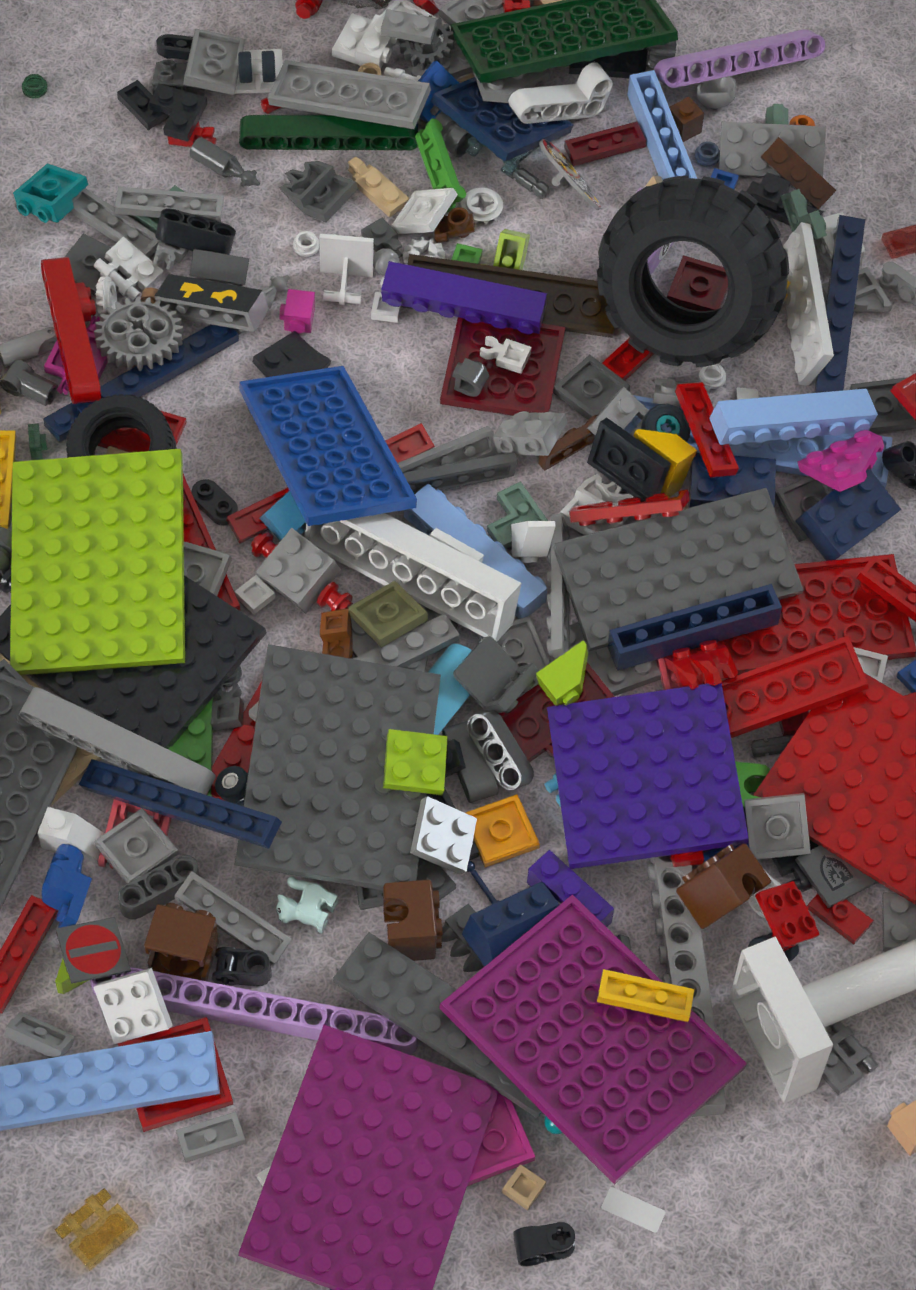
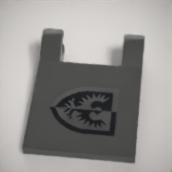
M821 845L810 850L811 854H803L795 859L827 908L879 883Z

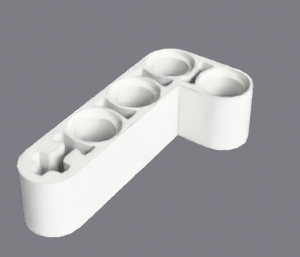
M590 63L583 68L576 84L518 89L511 94L508 103L520 121L526 124L591 118L603 110L613 82L598 63Z

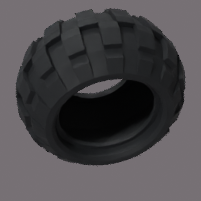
M683 175L666 178L660 183L644 187L631 196L617 211L600 242L597 282L599 295H604L608 304L605 309L610 322L615 329L618 327L625 331L630 337L628 343L642 354L645 350L659 355L661 363L678 367L683 362H692L696 364V367H706L718 364L722 359L734 358L743 354L769 331L786 298L789 260L788 254L781 243V233L770 215L766 216L756 205L758 201L743 189L739 193L725 186V181L706 176L702 179H695ZM678 241L696 243L710 250L722 263L728 279V293L723 307L710 311H695L683 308L670 301L657 288L651 277L648 266L650 255L661 246Z

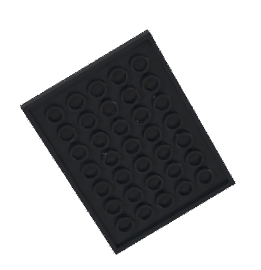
M184 575L185 663L28 675L64 700L94 712L95 715L169 749L267 632L265 627ZM11 604L0 616V654L9 661Z

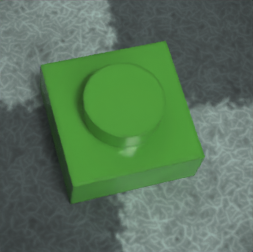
M457 243L451 260L480 264L483 249Z

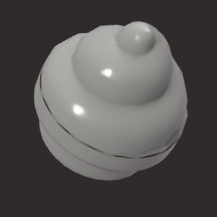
M392 249L378 250L373 256L374 269L379 274L385 275L388 262L399 263V256Z

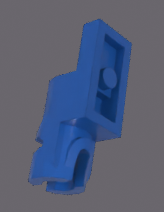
M70 844L58 846L42 886V901L58 910L55 918L56 921L60 922L58 928L76 925L92 878L81 874L84 856L78 848Z

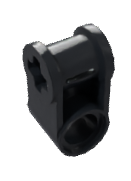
M906 441L885 449L882 453V462L886 469L903 481L908 488L916 490V445L911 441Z
M219 947L216 949L215 956L218 959L216 971L212 974L213 982L230 986L245 985L258 987L266 985L271 980L272 969L269 957L265 952L261 950L236 949L233 947ZM255 965L264 966L259 972L250 970Z
M565 1222L541 1226H526L513 1232L517 1260L520 1266H533L543 1262L570 1257L575 1250V1231ZM558 1236H563L564 1245H559Z

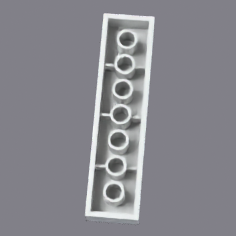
M386 513L321 525L307 526L306 524L305 538L331 558L385 586L395 580L416 602L441 615L445 613L450 620L483 637L491 636L497 642L513 625L521 582Z

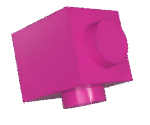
M288 289L286 304H281L279 319L284 320L285 331H296L298 334L303 332L311 333L315 312V292Z

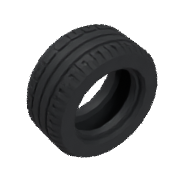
M123 394L112 395L111 397L106 396V398H101L99 401H94L88 405L72 423L66 442L67 458L94 456L96 447L107 434L121 428H134L146 433L150 437L149 451L177 449L171 428L163 413L146 399L127 394L125 396Z

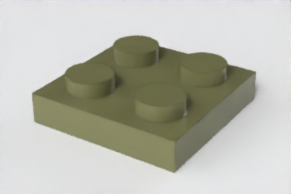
M395 580L348 607L349 615L381 648L428 621L427 611Z

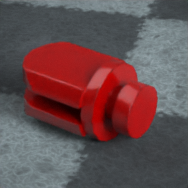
M297 0L295 3L297 15L303 19L313 16L318 12L323 0Z

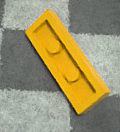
M603 969L597 1002L688 1022L694 989Z

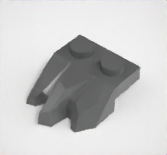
M321 161L305 162V170L303 172L294 169L286 172L285 175L291 184L282 185L279 187L280 190L304 214L325 223L358 190L355 181L337 175L333 166Z

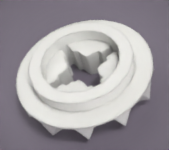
M475 188L466 193V197L461 201V208L466 209L468 214L473 213L475 224L480 221L487 225L490 220L496 221L498 216L502 214L503 201L500 195L491 189ZM479 201L486 207L485 211H481L480 207H478Z
M423 236L420 240L412 239L410 244L404 247L403 261L407 265L409 254L420 255V253L427 249L428 255L425 256L445 259L442 243H436L434 238L426 240Z
M109 276L100 277L95 293L97 311L99 315H107V307L116 309L117 291L114 282Z

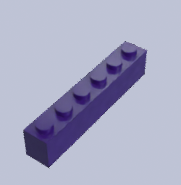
M391 261L388 262L381 288L382 302H386L393 307L406 306L418 312L430 311L439 313L447 318L460 317L471 323L484 322L500 329L506 327L518 329V331L524 334H540L547 306V293Z

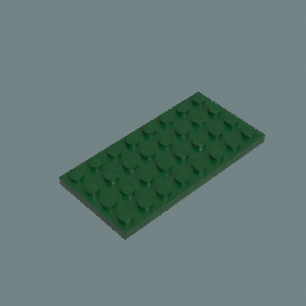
M562 0L450 24L456 43L480 83H492L498 79L515 78L526 73L543 72L549 68L566 67L572 63L593 61L604 56H616L627 51H640L646 47L666 45L669 42L678 41L677 29L656 0Z

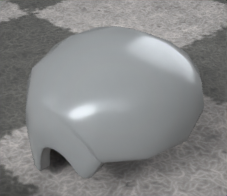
M731 76L701 82V85L697 86V98L706 107L714 109L723 108L735 99L736 80Z

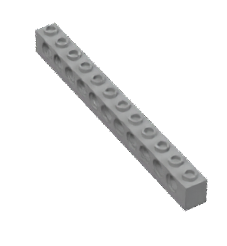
M661 857L651 858V864H647L649 882L654 881L655 891H651V903L653 909H658L659 918H655L656 936H662L663 946H659L658 950L660 964L666 965L667 974L662 975V982L694 989L691 1010L716 1033L701 928L676 893V889L684 884L682 877L692 871V865L673 867L672 860L667 861ZM670 881L676 883L678 886L675 888L667 887L664 883ZM678 909L682 914L672 915L668 910ZM675 936H680L684 938L686 942L677 943L672 938ZM685 964L690 970L681 971L677 969L676 965ZM724 1088L691 1117L724 1114L726 1107Z

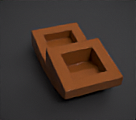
M348 609L322 612L320 623V637L323 641L322 654L353 659L352 623Z

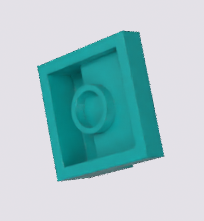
M47 163L16 189L13 194L17 209L22 215L28 216L33 214L44 223H47L49 220L58 223L74 209L72 199L89 184L86 176Z

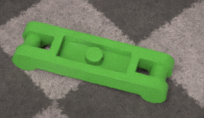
M433 118L426 124L425 129H421L415 135L433 189L454 188L458 194L447 212H450L456 207V202H461L466 197V191L459 185L441 134L442 124Z

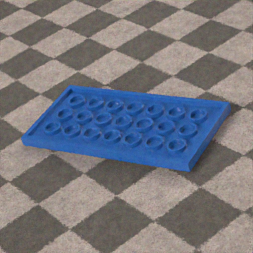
M344 366L240 381L239 391L307 526L416 508L417 498Z

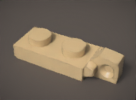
M356 156L348 161V171L353 175L352 180L356 182L358 189L388 217H392L404 208L409 197L378 169L370 164L366 166Z

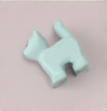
M293 876L287 879L288 885L295 890L303 891L298 903L292 898L278 895L279 901L276 911L279 915V921L288 923L298 920L303 924L314 926L319 933H323L328 923L329 913L321 910L327 908L328 911L333 913L339 902L338 895L327 891L318 883L297 880Z

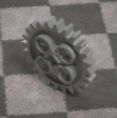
M136 297L133 303L126 298L125 305L115 302L116 309L107 307V315L100 314V321L95 323L96 330H94L97 349H100L102 357L107 356L109 363L116 360L118 368L124 363L127 364L128 370L133 365H137L139 371L146 364L150 369H153L154 362L162 366L163 358L171 360L172 352L178 353V345L183 344V326L181 318L177 317V311H170L169 304L161 307V300L156 301L154 304L151 303L150 297L145 302H141L140 298Z

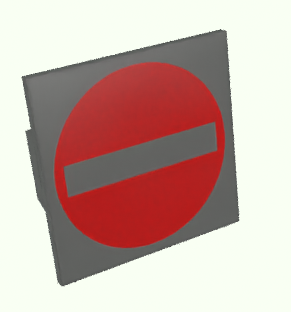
M115 917L55 929L71 984L131 972Z

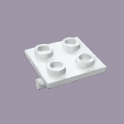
M320 234V272L342 274L340 292L324 290L323 301L339 302V305H345V303L361 305L362 293L346 292L348 275L373 277L374 238Z

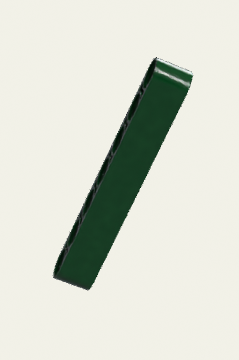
M246 115L240 119L239 144L246 150L411 151L418 147L415 135L418 133V121L414 129L332 115Z

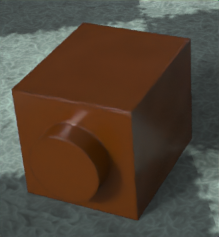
M690 97L669 107L683 142L702 133L704 112Z

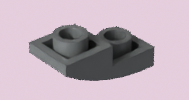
M193 249L189 276L245 285L250 258Z

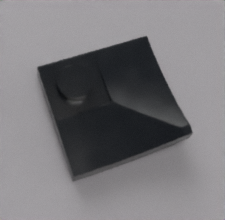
M296 331L253 356L252 361L265 377L328 368L331 364V360L310 346Z

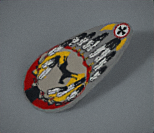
M542 139L539 142L542 151L559 171L553 177L552 185L566 189L571 184L593 208L599 210L601 208L599 201L568 158L551 142Z

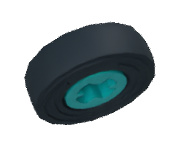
M671 404L657 405L650 409L642 420L641 429L665 432V430H661V426L667 423V428L671 427V432L669 433L677 434L686 442L690 438V427L683 410L678 406Z

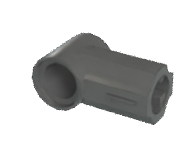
M15 360L0 379V386L7 393L14 396L22 394L44 406L50 405L58 392V384L36 374L31 366L21 360Z

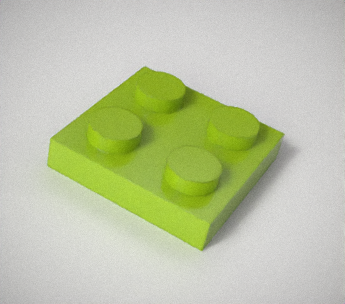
M389 729L386 740L383 788L442 795L445 785L447 736Z

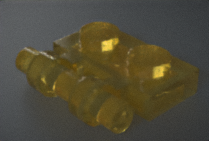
M105 1188L95 1196L91 1194L84 1200L85 1204L75 1213L67 1214L62 1219L63 1223L55 1229L56 1234L62 1240L71 1232L77 1237L68 1245L69 1249L89 1271L139 1230L138 1225L118 1203L109 1211L103 1207L112 1198ZM94 1213L99 1219L85 1230L81 1223Z

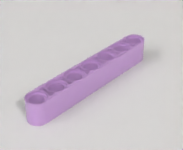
M808 29L663 59L656 64L654 71L660 82L671 88H677L815 58L823 53L825 40L820 35ZM812 39L811 45L807 48L808 42ZM789 44L788 50L784 53L785 47ZM766 49L765 55L761 58L762 51ZM743 54L742 60L737 63L738 57ZM720 59L718 66L714 68L715 61ZM696 64L695 70L690 73L691 67ZM673 69L671 76L667 78L668 71Z

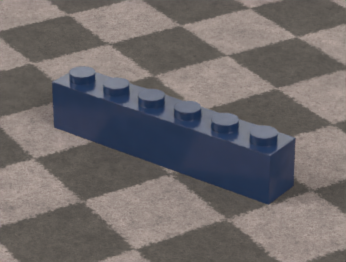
M772 584L611 629L609 631V644L607 647L615 667L619 671L673 655L672 651L679 648L687 647L691 650L700 647L699 644L704 641L716 640L719 642L778 625L782 606Z

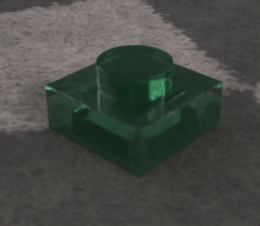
M39 423L28 424L31 459L43 460V450H48L46 434H41Z

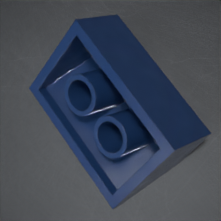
M541 881L471 914L464 927L462 936L482 964L486 966L557 908L559 903Z

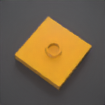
M518 794L465 812L477 818L473 841L479 851L484 868L540 848L539 840Z

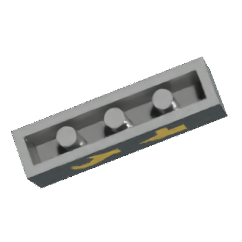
M168 274L154 295L156 301L161 300V307L169 304L170 311L176 310L178 318L251 332L257 330L269 311L263 290Z

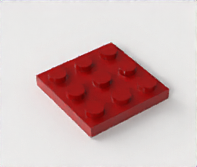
M207 1017L169 1028L168 1030L118 1043V1047L209 1032L211 1028ZM215 1041L220 1094L136 1108L143 1132L233 1105V1099Z

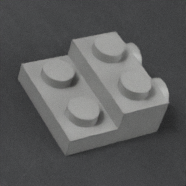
M522 411L514 414L512 419L503 420L493 435L497 452L504 454L515 452V455L548 456L568 423L566 414L553 412L529 413Z

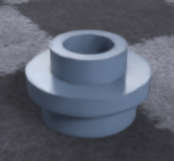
M710 141L701 143L695 150V160L703 166L717 164L719 162L718 146Z

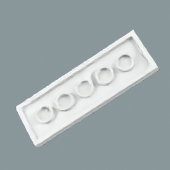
M801 222L783 245L789 260L787 280L791 282L787 288L788 296L784 301V306L787 310V326L791 334V349L794 352L795 372L798 376L799 385L808 386L833 358L834 354L811 224Z

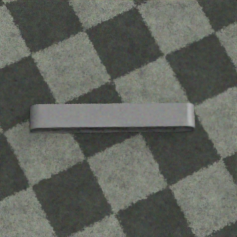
M35 687L32 689L19 712V716L31 725L123 769L207 795L216 778L215 774L206 767L41 688Z

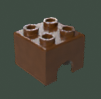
M743 843L737 848L730 844L717 853V855L709 858L683 876L684 884L676 889V893L700 928L705 929L745 903L752 895L771 883V879L747 844Z
M431 880L385 883L383 886L384 922H399L387 924L388 945L413 961L435 959L436 949L442 948L441 936H443L442 920L439 918V891H433Z
M167 903L166 906L157 904L144 944L146 954H150L147 962L148 969L152 968L155 972L207 981L215 957V951L219 944L216 917H213L210 912L205 910L186 911L182 906L175 903Z

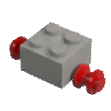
M293 528L289 530L277 545L273 542L274 536L270 532L258 534L252 541V555L256 558L263 555L266 558L256 570V573L266 584L305 614L316 601L317 605L321 608L328 605L332 608L331 611L348 609L349 606L353 605V596L348 592L343 595L338 592L339 585L332 582L341 571L335 560Z

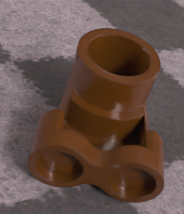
M458 207L452 209L448 216L445 214L434 230L436 243L449 242V239L454 237L465 238L470 233H474L475 221L473 213L468 214L466 209Z

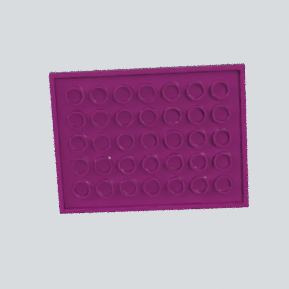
M571 895L442 1001L439 1009L615 1185L741 1073L747 1063L692 1010L689 1021L685 1022L597 1002L603 969L659 982L662 981L575 896Z
M323 1025L238 1256L332 1290H433L499 1091L477 1078Z

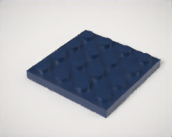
M475 77L434 93L431 100L441 112L448 115L461 128L469 132L478 142L485 145L504 162L540 147L539 142L542 139L551 142L571 133L573 124L568 120L528 124L521 122L509 106V103L483 101Z

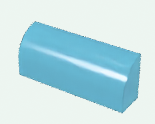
M460 644L449 645L428 671L429 673L441 675L434 735H438L470 696L453 675L454 670L472 651Z

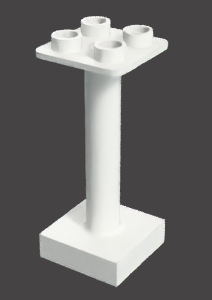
M776 936L742 950L729 999L784 1104L817 1090L833 1047L825 1027L916 990V939L804 986L801 985Z

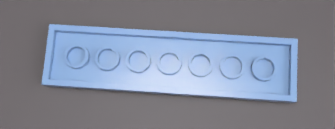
M209 1031L1 1066L0 1131L220 1094L213 1033Z

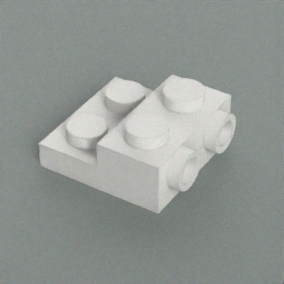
M352 13L332 48V56L360 66L365 63H374L381 69L384 63H388L394 44L397 45L399 43V38L381 35L383 16L375 14L373 19H369Z

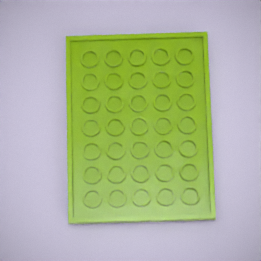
M181 449L13 462L10 665L20 675L185 663L183 454Z

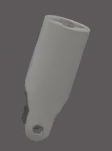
M54 327L37 330L1 343L0 360L4 368L10 367L15 360L26 361L51 351L54 345L51 346L50 343H56L57 341L54 338L56 337Z

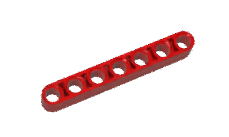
M69 257L42 259L41 272L72 404L99 401L101 399L100 383Z

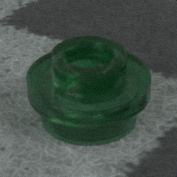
M39 74L26 76L22 83V92L29 98H40L48 90L46 80Z

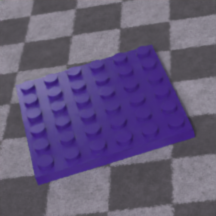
M709 683L701 684L693 690L687 686L571 703L567 706L547 707L570 869L724 848L730 844L733 846L743 843L749 844L722 683L716 686L709 685Z

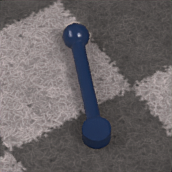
M469 861L467 872L471 873L492 904L499 902L475 870V863Z

